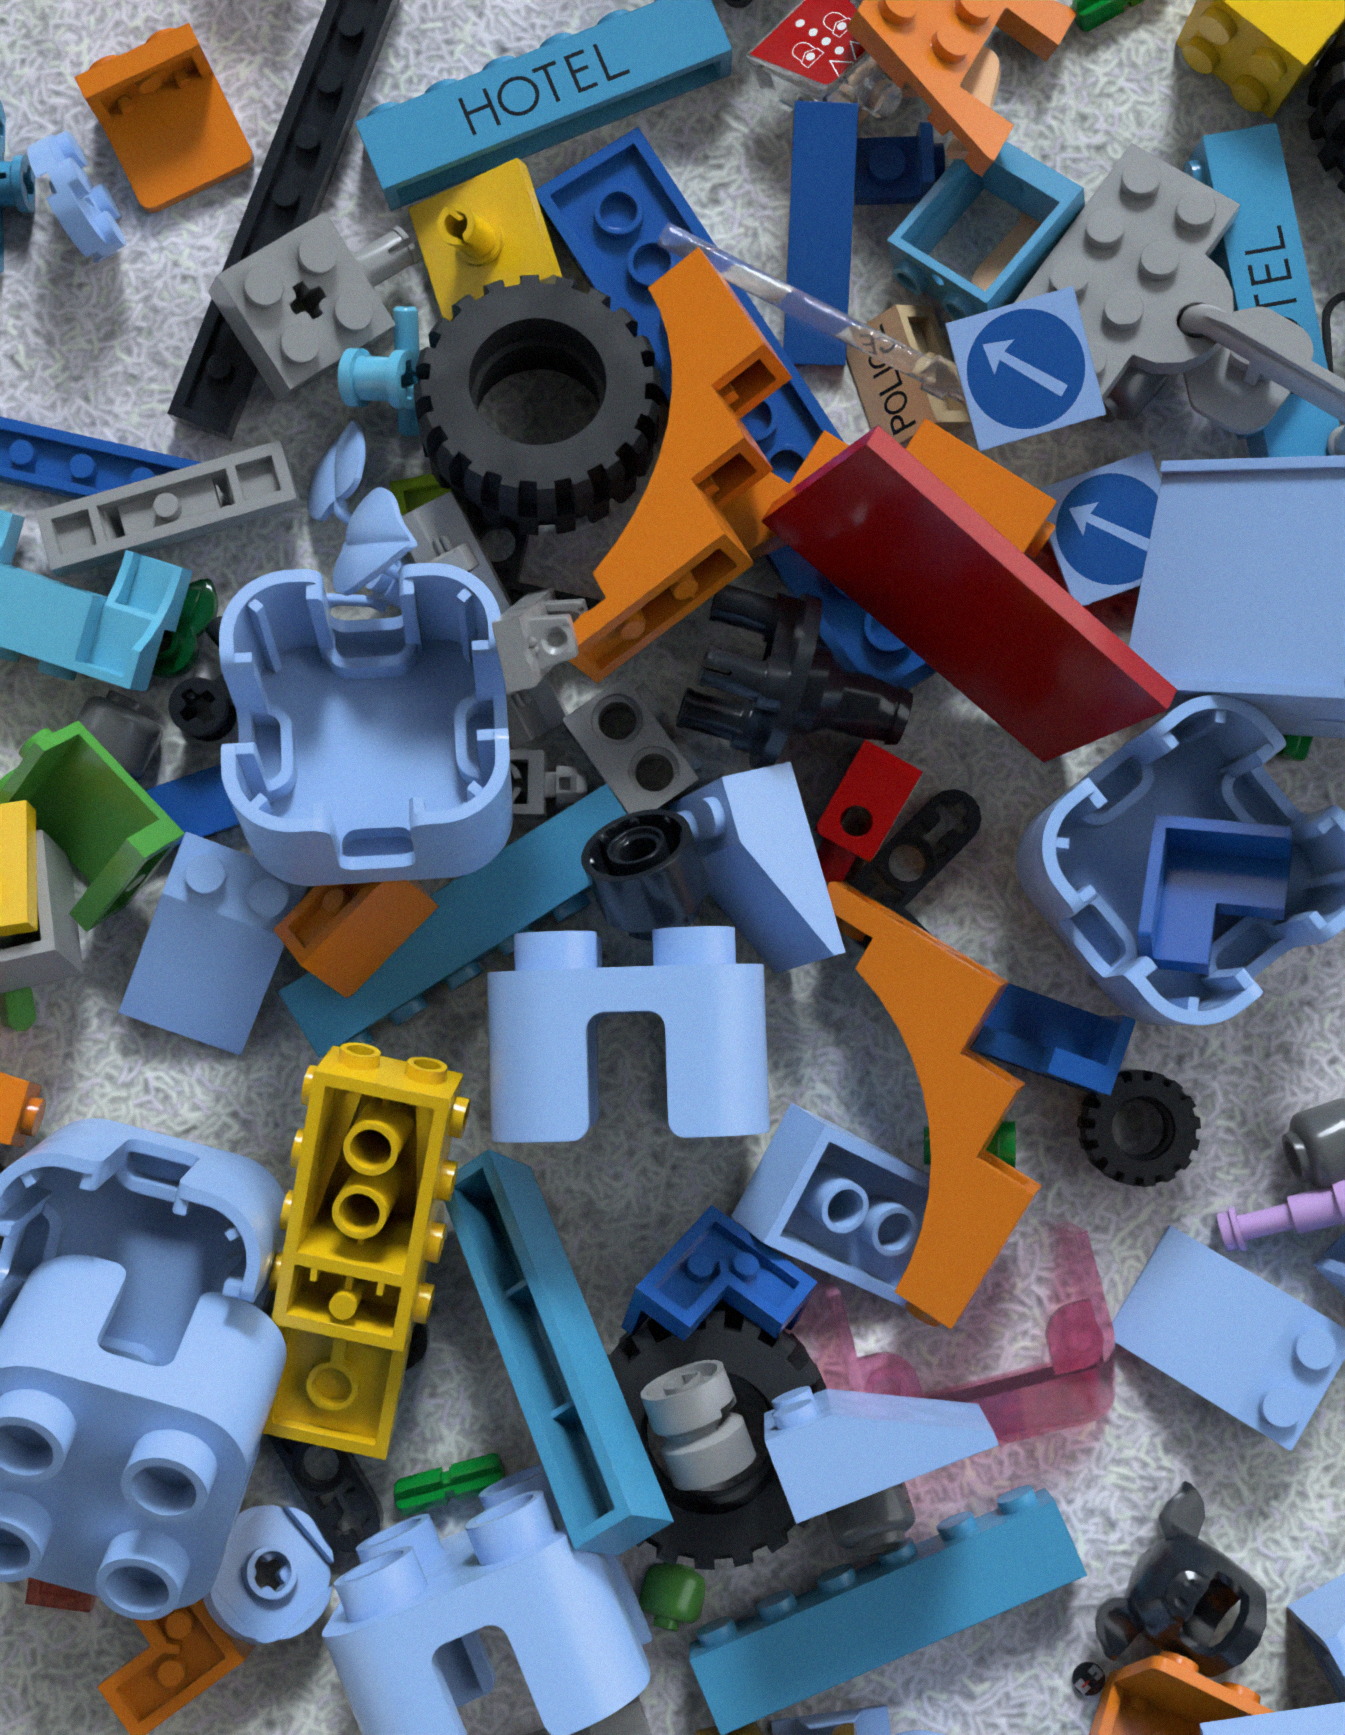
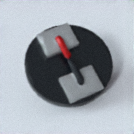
M1083 1662L1073 1671V1685L1083 1695H1096L1104 1687L1105 1674L1096 1663Z

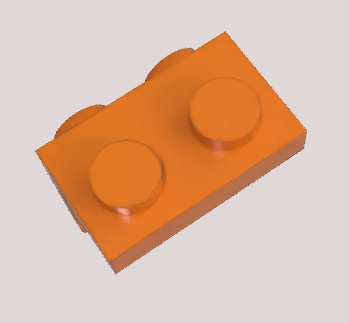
M189 23L176 29L166 28L152 34L145 44L119 56L109 55L100 58L90 66L88 71L74 77L86 102L102 125L139 203L149 213H157L249 169L254 163V154Z
M1162 1651L1159 1653V1656L1153 1655L1110 1672L1104 1684L1089 1735H1200V1723L1266 1714L1274 1711L1259 1704L1261 1697L1253 1690L1232 1682H1221L1218 1684L1198 1674L1199 1666L1194 1661L1173 1652Z

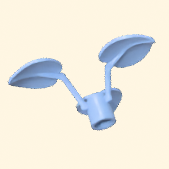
M353 419L331 443L318 462L311 479L307 498L308 511L313 519L324 522L334 512L335 516L347 525L346 542L342 545V551L337 558L333 571V586L339 594H326L330 610L336 606L370 607L384 612L390 604L401 609L398 571L405 565L416 564L414 559L404 555L417 547L418 544L402 519L394 494L385 488H375L361 501L353 514L349 511L347 498L355 492L361 482L366 457L365 439L361 425ZM364 586L373 591L372 595H354L355 592Z

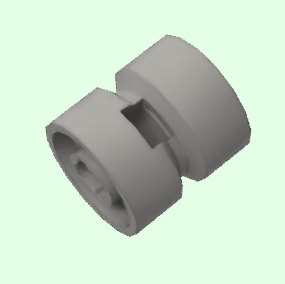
M703 1360L681 1366L657 1377L640 1392L641 1400L653 1432L667 1437L660 1446L675 1488L679 1490H697L716 1485L744 1471L756 1458L757 1455L743 1416L730 1412V1409L737 1401L723 1362Z

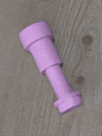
M1345 1179L1332 1184V1188H1318L1287 1196L1288 1203L1242 1215H1238L1235 1206L1229 1207L1227 1212L1216 1214L1227 1252L1238 1249L1241 1252L1248 1251L1247 1240L1295 1228L1299 1235L1340 1224L1345 1226Z

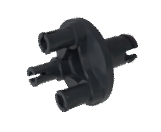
M727 584L714 594L708 620L712 622L718 621L761 634L762 642L766 643L763 658L758 660L709 643L703 658L706 660L705 663L729 671L726 673L701 665L697 685L715 688L748 698L749 700L743 699L741 704H737L694 691V689L687 687L677 715L676 727H684L728 740L730 748L750 753V767L759 769L775 765L789 732L804 736L828 729L852 737L884 741V745H897L908 723L913 703V693L899 684L895 687L874 677V675L845 667L832 649L817 645L822 615V599L820 597L802 593L799 598L777 592L773 598Z

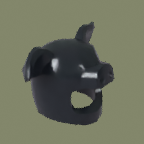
M1187 1481L1181 1484L1177 1493L1165 1503L1158 1515L1163 1538L1153 1544L1139 1558L1131 1572L1125 1595L1108 1598L1098 1607L1095 1617L1096 1638L1105 1656L1115 1661L1137 1635L1140 1634L1160 1651L1173 1652L1194 1661L1199 1666L1198 1674L1212 1678L1242 1664L1258 1647L1266 1627V1591L1247 1571L1233 1560L1198 1538L1205 1519L1204 1502L1198 1490ZM1240 1600L1239 1614L1232 1629L1221 1642L1210 1648V1640L1219 1622L1228 1610Z

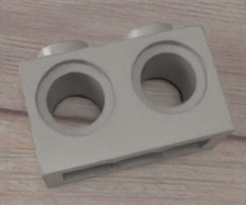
M624 675L564 717L562 722L602 781L608 784L626 814L649 809L666 810L669 804L681 799L699 786V778L694 771L701 767L702 764L682 735H678L671 740L657 720L665 715V712L649 688L643 683L634 689ZM616 709L628 711L636 720L634 731L628 737L619 740L605 736L600 730L603 717L608 712ZM650 760L665 762L673 772L671 783L661 791H648L637 782L636 775L639 768Z

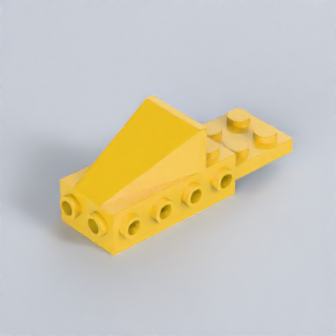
M350 1042L344 1043L340 1047L332 1046L318 1066L309 1065L300 1099L301 1105L308 1106L305 1126L298 1129L290 1155V1167L297 1169L294 1190H288L279 1220V1229L286 1231L283 1252L278 1251L274 1259L269 1279V1291L276 1292L271 1319L282 1333L286 1344L287 1356L263 1434L386 1460L393 1439L413 1328L416 1323L427 1324L435 1294V1284L425 1283L428 1262L438 1264L441 1257L447 1230V1223H443L445 1218L444 1201L450 1202L458 1173L459 1162L448 1159L452 1137L462 1139L471 1103L470 1098L460 1097L464 1073L447 1070L448 1066L442 1061L429 1057H411L407 1061L381 1056V1051L374 1046Z

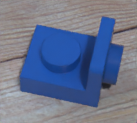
M919 122L916 136L857 138L854 186L855 205L913 204L921 201L945 172L944 144L934 143L933 125L930 122Z

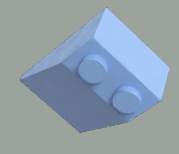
M791 761L723 776L669 804L670 811L682 815L690 825L708 875L709 888L707 892L776 974L846 953Z
M185 832L118 1013L241 1056L285 946L273 929L303 899L307 886L288 883L275 877L254 856Z
M791 1103L731 1217L762 1243L905 1308L904 1305L907 1300L894 1291L911 1260L922 1228L929 1193L930 1174L848 1130Z
M1168 1225L1104 1335L1290 1451L1294 1448L1345 1359L1344 1327L1171 1225Z
M804 1386L788 1391L773 1399L774 1409L764 1413V1441L796 1524L999 1446L995 1433L979 1404L835 1389H825L813 1394L810 1386Z

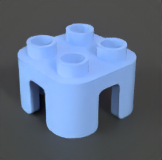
M416 563L401 567L398 574L402 615L394 618L340 620L334 618L331 615L322 575L310 569L282 570L263 575L245 585L232 598L224 611L220 624L219 656L221 671L237 713L238 743L221 745V774L224 788L249 847L257 861L269 873L288 883L303 886L451 878L467 875L481 869L491 862L502 850L512 828L513 800L506 685L491 624L501 614L491 591L473 574L456 566L442 563Z
M1206 695L1179 705L1137 733L1038 812L1025 827L1018 843L1016 868L1021 887L1026 896L1113 1004L1124 1014L1145 1024L1157 1026L1211 1025L1228 1020L1243 1011L1261 996L1263 991L1253 978L1280 956L1296 947L1323 944L1345 928V811L1336 805H1332L1309 814H1304L1293 805L1262 766L1286 746L1285 739L1264 713L1241 699L1225 695ZM1154 814L1290 826L1293 829L1292 862L1285 920L1216 914L1209 974L1157 969L1158 967L1152 959L1147 956L1140 957L1137 934Z
M731 926L653 929V966L603 967L602 938L597 937L596 931H542L514 934L515 971L487 973L491 1141L539 1143L572 1142L581 1139L589 1128L597 1122L600 1113L597 1027L599 1022L608 1015L646 1013L659 1015L665 1025L668 1124L675 1135L682 1138L769 1133L764 964H736L735 927Z
M90 1118L71 1122L56 1130L0 1173V1236L4 1237L0 1252V1328L28 1276L40 1264L64 1255L75 1254L99 1257L120 1264L126 1271V1279L120 1302L100 1342V1348L108 1353L153 1366L168 1365L175 1359L197 1303L203 1294L220 1292L222 1295L247 1301L266 1313L271 1291H269L271 1269L278 1251L283 1250L286 1231L279 1229L280 1214L285 1199L284 1192L276 1178L264 1166L239 1154L107 1119Z
M74 1254L55 1257L43 1262L31 1272L0 1328V1582H16L30 1577L99 1596L102 1602L111 1610L131 1619L154 1620L162 1618L174 1609L187 1607L201 1600L212 1589L216 1581L261 1448L259 1442L283 1374L287 1356L286 1344L277 1325L258 1307L247 1301L222 1295L220 1292H208L200 1297L175 1359L170 1364L153 1366L108 1353L101 1349L99 1345L120 1302L126 1279L125 1269L116 1262L89 1255Z
M542 1463L510 1474L480 1492L478 1496L484 1512L471 1519L465 1525V1530L440 1540L430 1514H421L403 1520L374 1534L356 1547L361 1564L352 1568L334 1582L340 1603L323 1629L322 1636L362 1735H467L457 1708L493 1691L496 1680L495 1671L478 1632V1629L485 1626H497L506 1633L543 1725L551 1735H571L603 1720L631 1702L648 1685L651 1673L642 1646L652 1642V1634L620 1556L574 1550Z

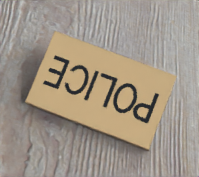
M896 304L847 334L846 356L871 429L879 425L902 446L912 439L925 418L947 432L960 429L971 423L964 395L933 306Z

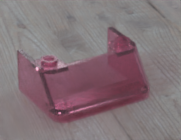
M1069 1221L1057 1224L1077 1301L1061 1306L1048 1320L1045 1340L1050 1361L922 1393L916 1371L902 1356L892 1352H876L857 1357L842 1295L834 1282L823 1284L822 1289L848 1390L979 1404L995 1433L999 1446L1100 1419L1110 1410L1116 1395L1115 1335L1088 1231Z

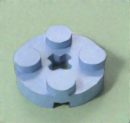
M66 130L56 136L50 134L27 147V154L34 175L37 179L48 173L51 180L49 186L52 195L46 197V200L59 223L79 251L86 258L93 255L94 263H99L117 254L120 248L126 246L123 233L115 221L122 217L111 192L104 183L93 186L83 167L88 165L87 160L74 136Z
M262 1505L239 1512L216 1581L208 1594L203 1597L210 1616L227 1634L255 1646L293 1638L303 1633L318 1620L330 1601L333 1586L328 1587L331 1577L329 1564L334 1563L331 1544L325 1538L317 1522L300 1509L289 1506L282 1508L274 1505ZM258 1558L263 1562H268L274 1558L279 1561L281 1568L276 1572L275 1576L280 1585L276 1591L269 1586L260 1588L256 1584L254 1578L257 1572L254 1565Z

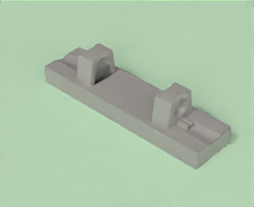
M281 440L35 511L50 570L60 578L121 560L124 557L125 550L139 554L295 509L301 507V502L286 449ZM216 485H218L229 506L221 507Z
M453 490L402 516L406 527L418 544L417 547L410 551L416 563H442L456 566L467 572L469 571L491 591L501 615L513 606ZM548 673L534 688L507 693L506 689L508 734L512 749L563 725L562 719L569 715Z
M554 587L529 592L491 623L507 693L536 687L554 665L576 658L579 650L573 623L581 614L588 611L585 599L556 600Z

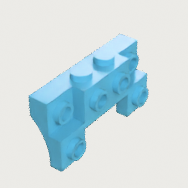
M0 509V659L19 662L21 654L39 659L37 671L54 677L75 681L78 672L129 690L147 691L164 630L176 632L193 570L125 550L121 567L109 595H101L12 566L25 517Z

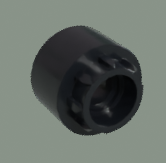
M663 809L642 810L624 815L599 829L588 840L582 851L581 863L604 920L613 928L628 932L630 937L652 941L653 929L688 927L696 919L700 904L703 902L709 888V879L690 825L682 815Z

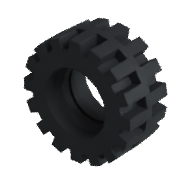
M1137 1069L1119 1071L1111 1096L1090 1093L1085 1096L1081 1104L1083 1106L1082 1112L1077 1119V1127L1080 1129V1138L1078 1139L1081 1148L1085 1150L1088 1156L1087 1159L1095 1168L1101 1171L1103 1175L1117 1182L1142 1187L1156 1186V1183L1159 1182L1167 1183L1176 1178L1175 1173L1180 1169L1186 1170L1192 1162L1189 1159L1192 1150L1198 1151L1200 1140L1196 1139V1129H1201L1200 1117H1196L1193 1108L1196 1105L1192 1097L1185 1095L1180 1084L1175 1080L1166 1078L1163 1074ZM1134 1100H1144L1152 1104L1160 1113L1164 1124L1163 1136L1159 1144L1150 1152L1141 1155H1132L1123 1151L1115 1142L1112 1133V1123L1116 1112L1124 1104Z

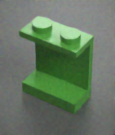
M76 721L54 733L49 728L42 729L24 743L18 753L23 760L16 769L0 779V804L27 800L36 809V824L68 855L73 864L92 883L69 913L88 932L123 910L134 899L185 833L79 721Z

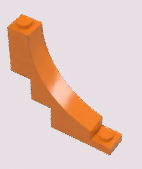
M699 247L648 287L660 310L669 342L672 362V393L669 417L660 455L649 484L632 518L618 540L592 573L606 598L591 610L581 614L573 623L579 654L576 658L568 661L597 684L754 565V562L721 510L774 470L741 418L792 379V376L728 282Z
M925 418L905 449L1022 553H1026L1035 559L1056 527L1046 518L1057 501ZM824 430L790 483L770 472L721 510L752 561L788 545L761 522L771 504L849 447L848 444Z
M844 881L830 882L827 890L839 931L860 942L863 941L866 934L873 938L855 969L877 994L897 1025L915 1066L923 1091L929 1123L931 1166L929 1193L924 1219L911 1260L894 1292L907 1300L904 1305L905 1308L920 1321L933 1327H938L942 1323L949 1329H952L962 1317L1042 1187L1041 1184L986 1150L1026 1084L970 1049L1008 986L1009 981Z

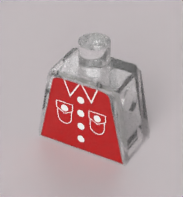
M802 0L745 55L757 92L769 103L792 114L794 111V101L859 103L858 113L863 109L877 120L882 121L895 112L902 98V89L892 81L846 29L861 5L857 0Z

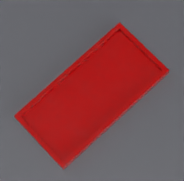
M879 425L774 501L761 520L764 525L1043 763L1168 710L1177 692L1174 686Z

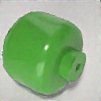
M666 1561L663 1564H654L648 1569L643 1580L639 1597L641 1610L646 1614L654 1615L652 1626L678 1632L679 1622L692 1624L700 1618L705 1598V1580L699 1573L695 1572V1568L678 1563L674 1565Z

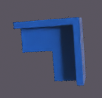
M1154 814L1137 934L1140 957L1147 956L1152 959L1158 967L1157 969L1209 974L1216 914L1285 920L1292 862L1293 829L1290 826Z
M1009 983L970 1049L1081 1091L1111 1096L1136 1020L1124 1015L1099 1016Z
M711 1205L635 1287L621 1328L630 1335H633L651 1317L685 1342L719 1301L723 1299L776 1339L784 1328L792 1330L800 1321L818 1282Z

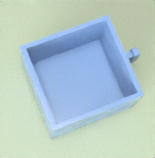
M1345 455L1162 461L1160 472L1163 475L1129 647L1177 689L1168 710L1164 712L1169 713L1179 705L1197 697L1225 695L1241 699L1258 708L1283 735L1345 739Z

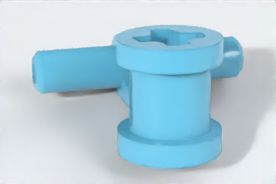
M397 306L393 309V320L396 324L393 328L394 351L390 356H371L364 348L346 349L341 356L338 366V389L343 402L349 407L363 408L370 401L389 402L393 408L397 409L398 432L402 436H418L420 433L413 386L418 382L415 367L420 353L418 309L414 306Z

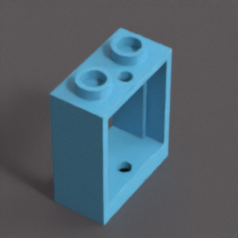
M1005 141L996 159L982 177L976 174L966 164L964 159H955L887 240L893 264V275L909 292L915 295H921L925 292L939 301L945 312L955 321L1013 304L1085 207L1084 188ZM983 189H986L1041 223L1040 227L986 291L928 256Z

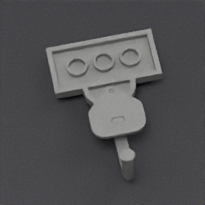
M1133 143L1129 145L1014 302H1020L1074 286L1103 402L1128 367L1132 366L1151 374L1183 373L1192 409L1231 433L1246 435L1265 428L1291 392L1345 423V380L1312 361L1314 350L1308 333L1299 325L1266 307L1233 310V290L1224 271L1209 258V255L1237 218L1240 204ZM1345 425L1335 428L1328 437L1327 448L1331 456L1345 455Z

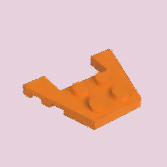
M863 0L846 29L900 89L908 83L932 109L927 120L942 136L951 131L969 151L964 161L976 174L982 177L996 159L1014 125L961 88L962 80L994 26L1000 28L1047 62L1061 43L1077 12L1054 0Z

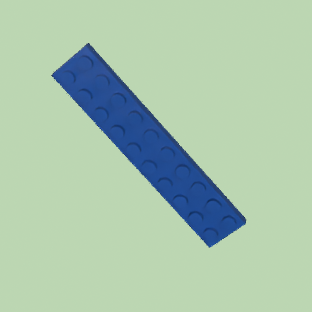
M639 127L626 133L535 190L542 214L590 288H596L611 297V311L615 312L619 308H625L638 322L637 336L643 335L648 337L655 352L654 368L660 371L661 398L669 409L672 393V362L668 336L660 310L648 287L699 247L728 282L792 376V379L741 418L774 469L771 472L790 483L824 430L843 441ZM789 545L764 555L790 596L799 598L802 593H808L822 599V615L818 640L823 647L832 649L845 667L874 675V677L895 687L899 684L909 691L938 673Z

